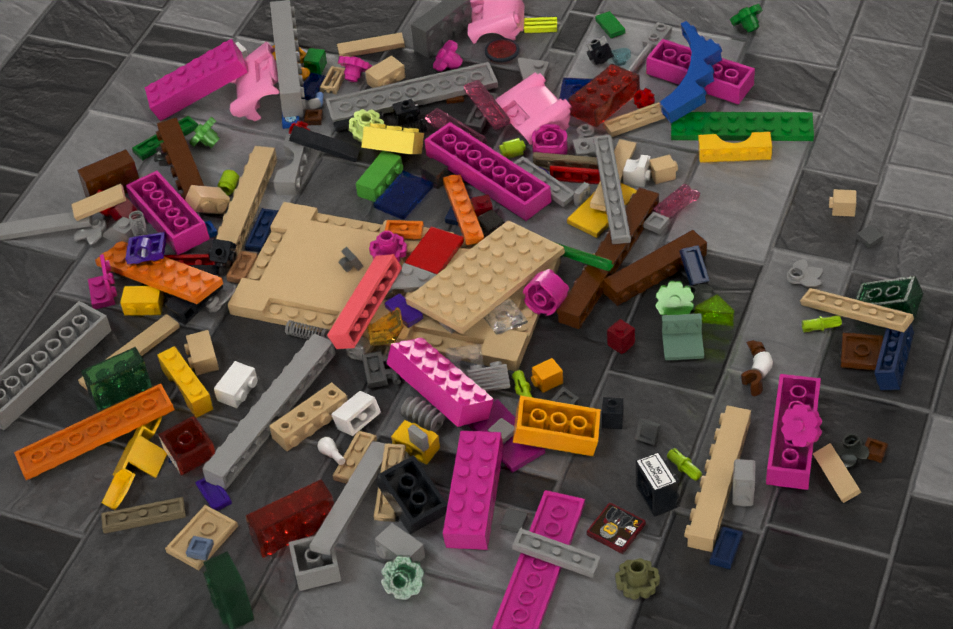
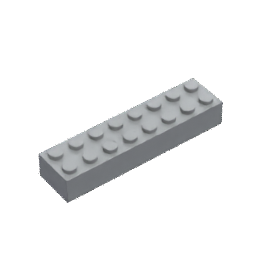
M290 0L270 2L283 118L292 116L304 117L303 110L306 109L305 99H301L305 95L304 87H300L303 86L302 75H299L302 74L300 53L296 52L299 51L296 20L292 18L295 16L294 6H290Z
M78 301L0 372V428L2 430L10 426L111 332L107 315Z

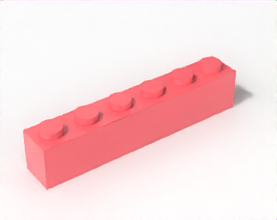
M394 254L379 255L374 258L327 336L336 349L355 348L402 270V266Z

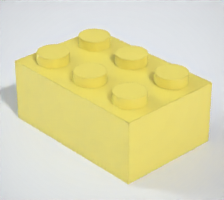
M370 123V126H364L362 148L405 154H422L424 133H420L419 129L404 128L402 130L400 126H387L385 128V124Z

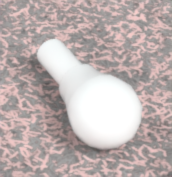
M323 437L318 441L317 447L320 453L333 458L339 465L345 463V458L338 452L333 439Z

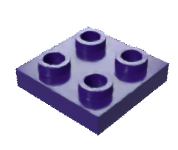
M165 232L129 238L125 257L127 264H139L144 261H157L164 258L167 239Z

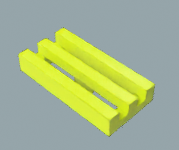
M557 17L524 18V33L557 32Z

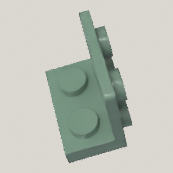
M701 314L663 315L662 338L665 360L703 359Z

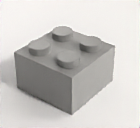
M315 536L288 542L299 591L341 581L335 550L332 551L331 555L310 551V544Z

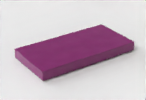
M497 399L492 404L489 419L467 425L473 431L488 432V429L500 418L515 426V417ZM512 436L503 444L502 462L513 473L545 454V448L513 443Z

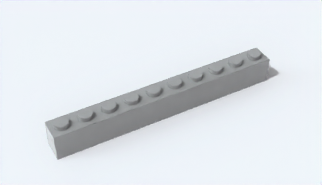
M313 334L305 342L302 349L294 355L293 360L288 366L284 367L278 378L274 379L269 389L251 407L245 418L240 420L236 429L228 435L221 447L217 448L212 458L204 464L202 469L206 482L215 486L219 485L224 490L230 486L271 435L269 426L293 408L335 356V347L329 339Z

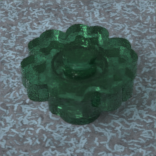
M398 555L395 561H387L381 571L384 576L381 584L385 592L393 593L396 599L408 600L411 594L417 595L425 584L422 579L425 570L419 561L413 562L412 557L409 555Z

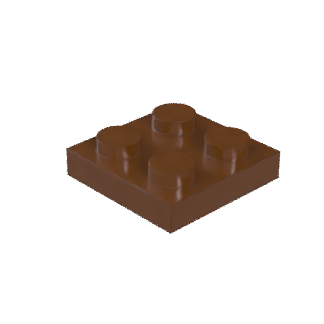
M843 333L841 367L875 370L883 336Z

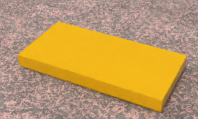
M620 182L624 205H628L631 195L635 194L637 190ZM593 193L567 218V224L597 238L609 225L606 211L590 208Z

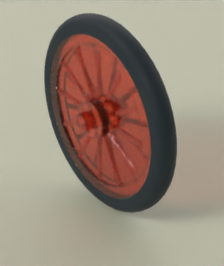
M499 38L489 42L485 47L484 53L491 61L508 62L517 57L520 49L515 41Z

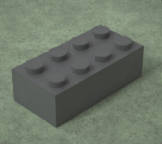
M443 0L413 22L411 30L414 51L429 58L440 50L448 40H453L466 30L468 24L472 23L470 0Z

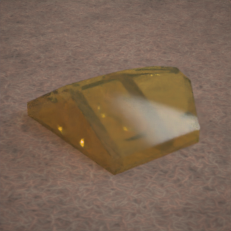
M396 307L394 311L389 312L373 324L370 323L367 326L370 345L395 343L404 328L399 307Z

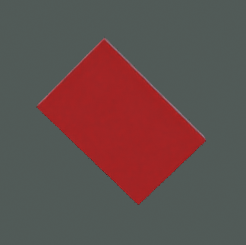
M430 227L405 263L438 274L446 268L461 247L464 237Z

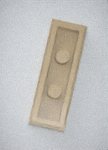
M121 184L73 203L74 218L79 221L125 202L126 197L123 186Z
M362 431L356 433L343 456L345 463L338 465L333 474V480L348 483L372 441H377L376 435Z
M831 443L813 453L843 503L861 493Z

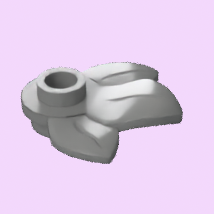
M95 219L92 221L91 226L78 228L79 230L74 235V241L87 238L90 246L96 243L102 237V233L107 230L105 220Z
M802 259L796 261L787 272V280L792 284H801L808 288H815L821 285L819 278L822 275L823 269L808 267L807 261Z
M233 285L225 292L221 289L216 295L212 296L205 304L209 313L217 312L222 307V304L227 302L234 294L236 286Z

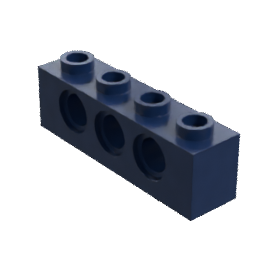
M911 324L905 332L886 328L875 369V376L880 390H900L914 336Z

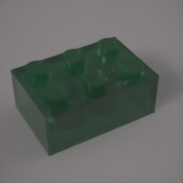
M136 347L81 370L89 396L98 411L152 387L145 362Z
M228 551L203 562L206 571L202 573L211 595V602L214 608L218 609V615L222 624L227 623L229 629H236L255 620L244 581Z

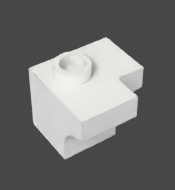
M641 155L637 160L627 159L623 170V184L645 187L646 181H649L651 177V170H649L650 156Z

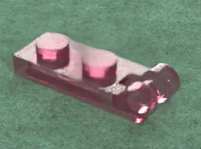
M683 184L655 206L653 211L668 217L670 220L692 201H697L700 197V192L696 189H690L691 187L687 184Z

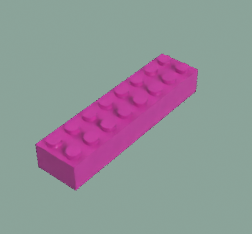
M451 122L425 139V149L428 157L455 175H461L464 181L484 194H489L490 198L525 221L551 203V186Z

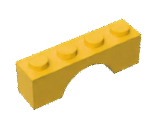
M754 132L747 140L739 143L723 141L717 134L698 135L699 162L771 160L770 132Z
M174 346L157 354L163 373L170 382L174 381L193 415L198 418L213 410L209 393Z

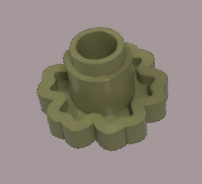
M642 558L626 560L619 565V572L615 574L616 588L623 590V595L633 600L638 599L640 596L648 598L650 595L655 594L656 586L660 584L659 571L657 568L652 567V563Z

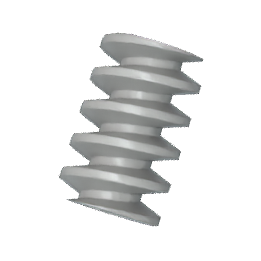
M413 396L408 397L401 407V415L435 433L441 428L446 417L437 408H434L432 404H428L425 400L422 401L421 397L418 396L415 398Z

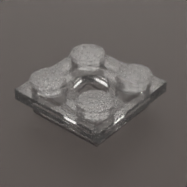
M510 299L502 302L484 317L496 335L503 334L510 329L519 328L523 324L528 323L526 317L513 300Z
M481 344L446 349L447 359L466 376V371L471 369L470 367L464 369L460 366V361L464 358H468L471 361L470 366L482 364V368H484Z

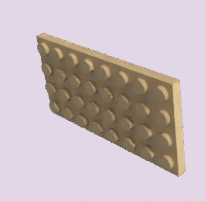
M508 220L406 298V303L463 334L533 279L537 273L543 271L565 253L564 247Z

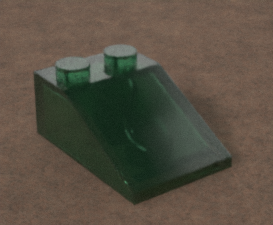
M916 276L861 283L855 300L913 314L915 319L923 291Z

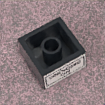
M659 452L636 460V487L654 517L676 509L677 499H679L677 491L679 480L675 474L671 473L667 460L663 459Z

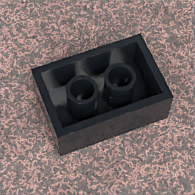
M414 455L378 474V488L409 534L446 514L448 504Z

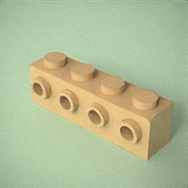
M331 382L269 426L272 439L285 451L296 447L301 441L313 435L318 429L333 420L331 414L348 401L347 395Z

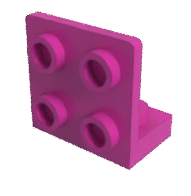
M104 254L100 255L103 276L88 279L93 309L115 305L114 297H117L116 287L112 286V284H115L114 275L109 273L111 271L109 260L105 261Z

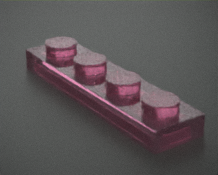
M480 80L463 85L465 93L495 130L510 124L508 115Z
M438 108L425 116V121L438 130L451 122L480 142L487 143L485 136Z

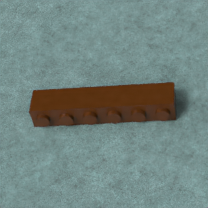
M177 118L156 123L158 131H155L158 141H162L160 143L162 152L167 153L165 159L168 166H172L170 168L172 177L177 178L175 180L177 190L182 191L180 196L185 200L191 185L204 186L179 122Z
M691 230L603 279V293L617 306L627 302L630 298L683 269L684 265L679 252L681 249L699 245L702 258L707 255V242L694 230Z

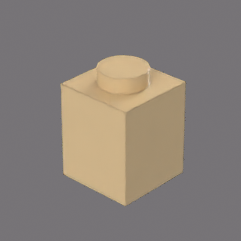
M670 155L649 160V170H651V177L655 184L676 179L678 165L676 161L672 160Z
M834 189L833 197H829V208H832V216L855 217L856 190Z

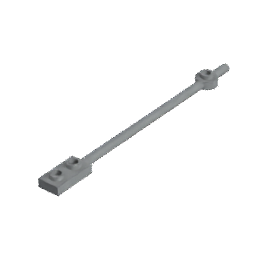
M659 22L654 25L643 40V47L645 48L590 122L577 128V139L594 137L595 125L650 51L662 39L666 40L672 32V26Z

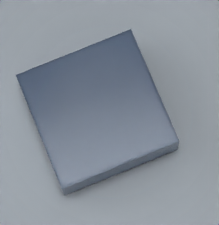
M193 536L186 551L187 557L207 561L214 546V541Z

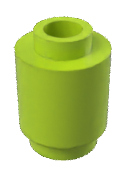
M519 138L502 142L499 145V150L502 156L510 159L524 155L523 151L526 150L523 140L520 141Z
M225 170L217 186L229 196L234 192L240 177L233 170Z

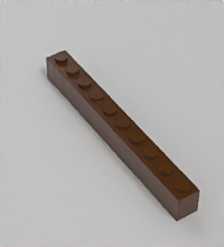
M639 187L636 193L631 195L628 205H625L631 242L612 244L610 230H608L606 238L600 242L598 250L593 255L612 260L613 268L610 271H606L591 265L584 266L581 276L576 278L573 288L567 292L566 299L557 309L559 323L576 329L581 328L603 294V279L618 271L644 231V222L653 211L656 212L659 208V193Z

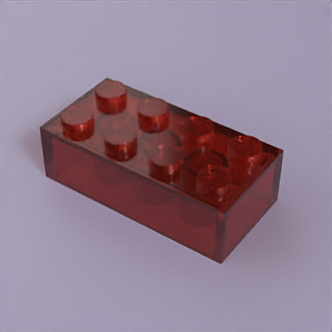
M611 64L568 98L571 105L570 115L598 127L630 101L634 94L640 90L639 75Z
M322 479L245 515L251 539L262 558L289 546L288 542L303 539L317 532L334 506L333 496Z

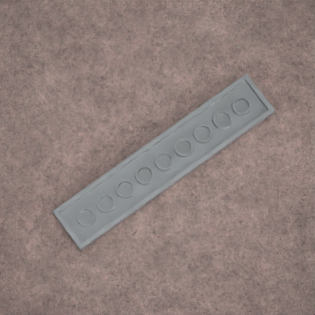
M485 62L325 99L332 124L334 125L335 121L353 118L354 113L361 109L366 111L372 109L375 112L381 111L383 114L393 112L392 104L403 100L412 99L415 105H425L497 88L498 81L490 63Z

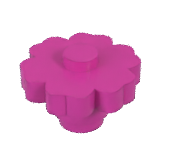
M448 40L443 48L439 50L433 63L435 70L442 72L446 67L451 70L460 67L463 59L455 52L458 47L456 42Z
M340 56L338 59V64L345 67L344 79L351 82H357L360 79L361 72H365L372 67L368 62L354 56Z
M383 231L376 237V240L370 242L369 252L373 260L379 255L394 254L398 262H400V258L406 256L407 244L402 236L393 234L391 231Z
M794 405L792 409H787L782 416V422L785 425L782 426L781 431L785 439L792 440V444L796 447H807L810 443L817 442L822 434V430L819 427L822 424V419L819 417L818 411H811L810 405Z

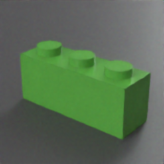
M383 150L356 182L358 197L377 202L384 195L386 189L393 184L398 174H401L403 171L401 156Z

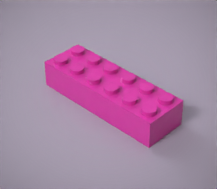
M230 39L218 47L207 51L202 56L193 59L186 65L179 67L170 74L163 76V78L145 87L151 111L162 121L248 73L242 52L234 41Z
M662 39L646 58V74L680 85L690 66L692 54L690 47ZM722 58L721 61L712 66L714 69V82L705 86L704 89L708 95L739 105L754 85L755 68Z
M158 171L126 185L132 204L143 213L146 220L158 233L165 232L167 244L177 255L210 239L205 222Z
M416 338L391 344L386 364L457 427L489 419L494 399L425 339Z
M780 374L766 485L808 490L814 442L810 443L807 447H796L792 444V440H786L781 431L782 426L785 425L782 422V416L787 409H792L797 404L810 405L811 411H817L821 378Z
M460 431L443 529L446 548L488 550L504 447L501 432Z

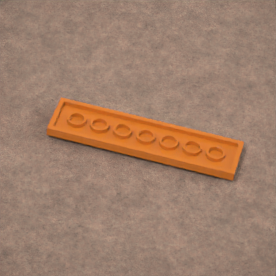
M123 241L116 243L111 249L102 253L104 254L105 261L109 260L112 272L195 304L201 302L223 285L221 277L167 257L157 261L150 260L139 264H127L125 257L128 243ZM100 257L95 259L96 265L102 268Z
M160 383L14 452L25 479L28 480L85 452L91 451L104 443L110 442L123 434L129 433L142 425H146L161 416H165L175 409Z

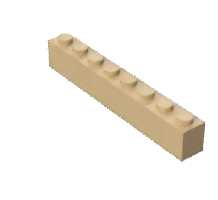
M255 146L252 153L249 154V161L244 166V173L239 178V185L234 190L232 201L229 202L227 214H224L222 226L218 228L216 239L235 243L237 245V256L240 250H242L277 163L275 148Z
M727 406L725 413L720 415L719 425L721 427L720 429L716 428L714 436L716 443L711 444L709 453L711 460L707 459L705 472L707 473L706 476L702 475L700 481V488L702 489L701 492L696 493L695 504L697 506L696 509L692 508L690 513V521L692 522L691 525L686 526L685 538H688V547L713 552L733 484L734 461L741 457L750 426L751 410Z

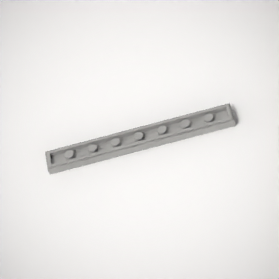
M611 135L593 137L611 241L612 244L630 243L631 237Z
M372 441L312 540L310 551L331 555L381 470L385 443Z

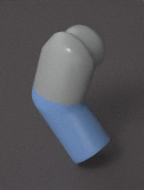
M317 92L315 98L310 99L306 103V109H320L323 106L324 94Z

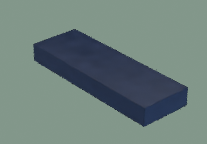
M261 209L245 244L246 251H261L271 233L270 226L279 210Z

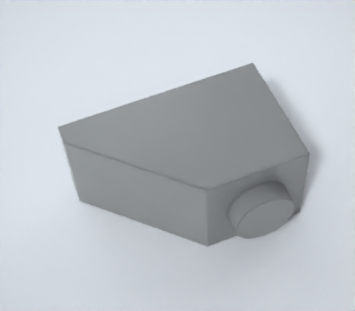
M120 218L104 231L102 236L115 243L120 241L128 243L129 238L134 237L130 219Z

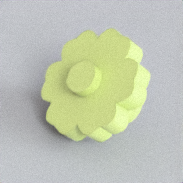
M361 109L355 112L354 118L349 120V131L353 133V138L362 142L364 126H370V123L384 124V121L380 119V114L372 109L369 111Z

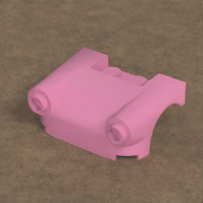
M470 0L472 23L468 24V36L473 44L482 35L487 33H497L504 38L514 41L516 40L515 36L520 31H523L524 3L522 0Z
M267 41L244 58L248 73L230 82L236 84L237 99L230 104V112L235 117L245 116L254 122L261 119V116L256 111L260 108V98L280 93L273 86L278 82L277 63L271 54L275 52V49Z
M536 72L492 101L498 111H501L518 133L524 136L529 145H532V133L535 129L537 131L542 125L555 124L560 126V129L566 131L571 117V105L566 99H558L545 86L544 82L546 80L543 75Z

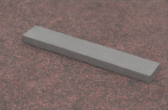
M73 212L0 223V240L88 227L92 224L93 215L77 221L74 218Z

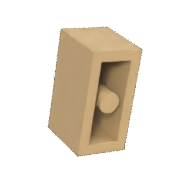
M393 56L365 71L367 84L372 88L397 83L406 78L404 64Z
M191 185L185 201L195 212L224 214L230 198L219 187Z
M205 330L186 335L188 343L184 344L186 354H191L188 361L190 368L195 369L196 376L219 370L209 331Z

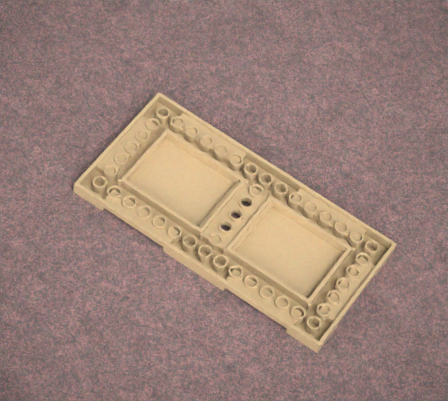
M283 202L270 226L271 233L246 278L241 279L228 302L230 315L286 325L289 320L330 331L371 265L373 257L369 252L370 242L376 240V237L385 231L387 220L381 225L318 213L315 207ZM423 228L422 238L430 228ZM404 239V242L407 244V252L405 257L400 258L399 263L401 266L421 239ZM464 241L446 267L476 244L466 245ZM346 246L363 264L364 267L359 271L353 266L349 272H346L338 263L341 258L345 257L341 251ZM561 256L543 271L550 269L556 274L561 263ZM526 283L463 334L458 331L451 334L439 324V321L422 313L423 319L407 328L385 307V302L388 301L385 299L393 298L399 293L407 298L413 292L404 293V289H393V293H387L362 337L373 340L376 344L391 346V344L400 341L423 338L446 358L490 366L492 362L501 361L502 364H507V370L518 371L540 315L534 313L525 304V293L523 294V290L528 284Z

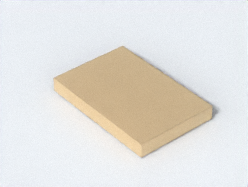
M204 505L165 548L166 553L199 571L235 531L238 523ZM193 536L214 541V546L207 561L187 557L186 551Z

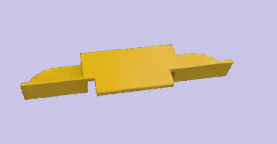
M163 416L136 429L113 472L114 477L101 502L102 504L115 511L124 499L135 477L134 473L125 469L128 462L152 477H157L167 453L164 449L150 442L149 439L155 434Z

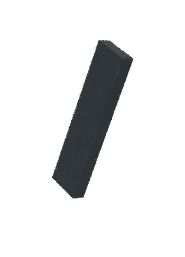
M295 125L289 138L290 142L356 162L361 148L360 146Z

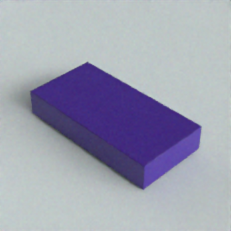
M400 293L385 302V307L407 328L423 319V314L419 310L407 305L406 298Z
M205 478L195 482L210 508L219 511L232 504L230 497L221 486L206 482Z

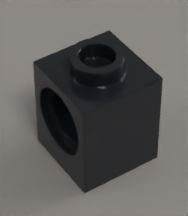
M603 397L602 428L622 429L624 416L623 398Z

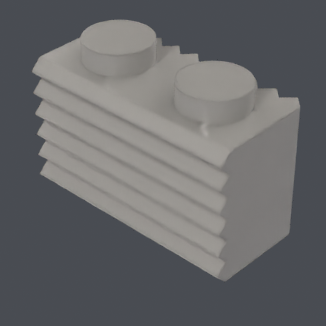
M501 361L492 362L490 367L482 368V364L470 366L471 370L466 371L467 376L486 392L510 388L507 364H502Z
M736 459L733 469L732 504L742 507L754 505L755 461Z

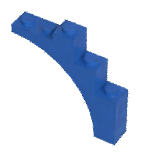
M687 21L681 23V30L691 49L690 66L680 85L659 102L661 113L670 123L706 103L704 87L714 82V69L712 66L722 60L721 46L712 39L706 41L703 36L697 33L696 28Z

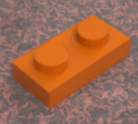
M387 220L385 231H391L393 234H398L404 239H422L424 223L423 221Z

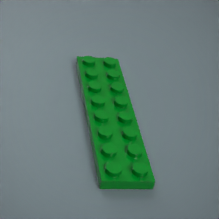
M697 111L690 112L671 123V140L698 141V135L717 134L723 141H745L754 132H770L771 141H814L813 112Z

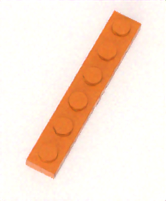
M461 175L443 177V184L465 244H478L484 239V235Z

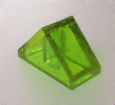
M718 294L695 306V314H701L702 323L733 326L734 309Z

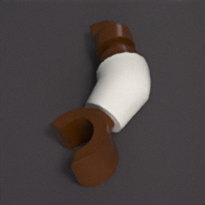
M752 340L746 343L754 357L751 370L741 374L743 385L751 383V395L758 396L763 391L762 379L772 369L773 360L770 353L765 350L762 342Z

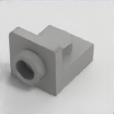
M361 336L355 348L346 349L347 356L363 361L362 355L372 352L375 348V341Z

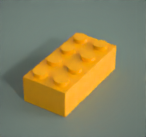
M520 395L516 409L513 443L594 456L598 444L601 409Z

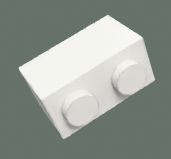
M234 361L214 387L217 401L238 408L241 402L245 401L250 390L257 384L258 379L255 368Z
M359 391L331 415L338 430L353 436L379 415L381 411L375 397Z

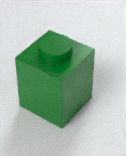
M308 49L303 63L304 67L308 68L311 74L322 75L327 64L325 50Z

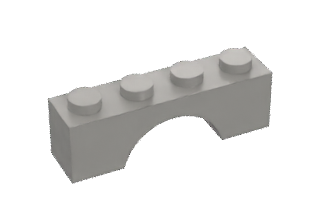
M286 134L283 146L286 159L292 162L288 166L276 171L274 178L276 195H297L298 189L302 187L301 178L305 175L308 152H311L309 147L290 142L291 134Z

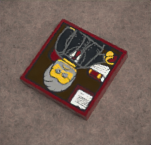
M609 502L587 530V536L624 554L644 528L646 521Z

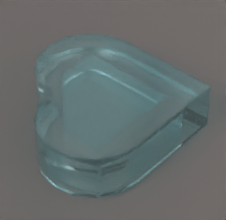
M628 48L612 50L614 55L612 60L617 66L625 65L627 60L631 58V51Z

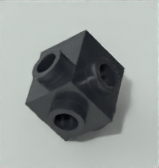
M605 36L593 39L590 43L586 44L589 49L586 51L589 60H594L596 65L605 63L608 59L614 57Z
M412 99L392 104L393 115L398 126L405 125V123L408 124V122H417L420 110Z
M214 239L208 253L209 260L215 263L216 267L226 268V265L232 266L237 257V245L231 241Z

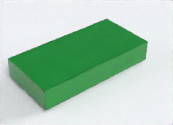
M610 11L595 16L596 22L611 39L625 34V28Z

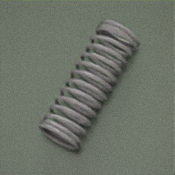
M141 211L132 212L129 215L134 237L144 234L148 235L143 213ZM135 214H140L141 216H138V215H137V216H134V217H141V218L132 219L131 216H132V215H135Z
M289 320L285 327L286 335H294V337L297 336L307 340L312 337L314 328V334L319 329V335L322 329L321 337L327 339L329 330L316 326L313 327V325H304V323L301 324Z

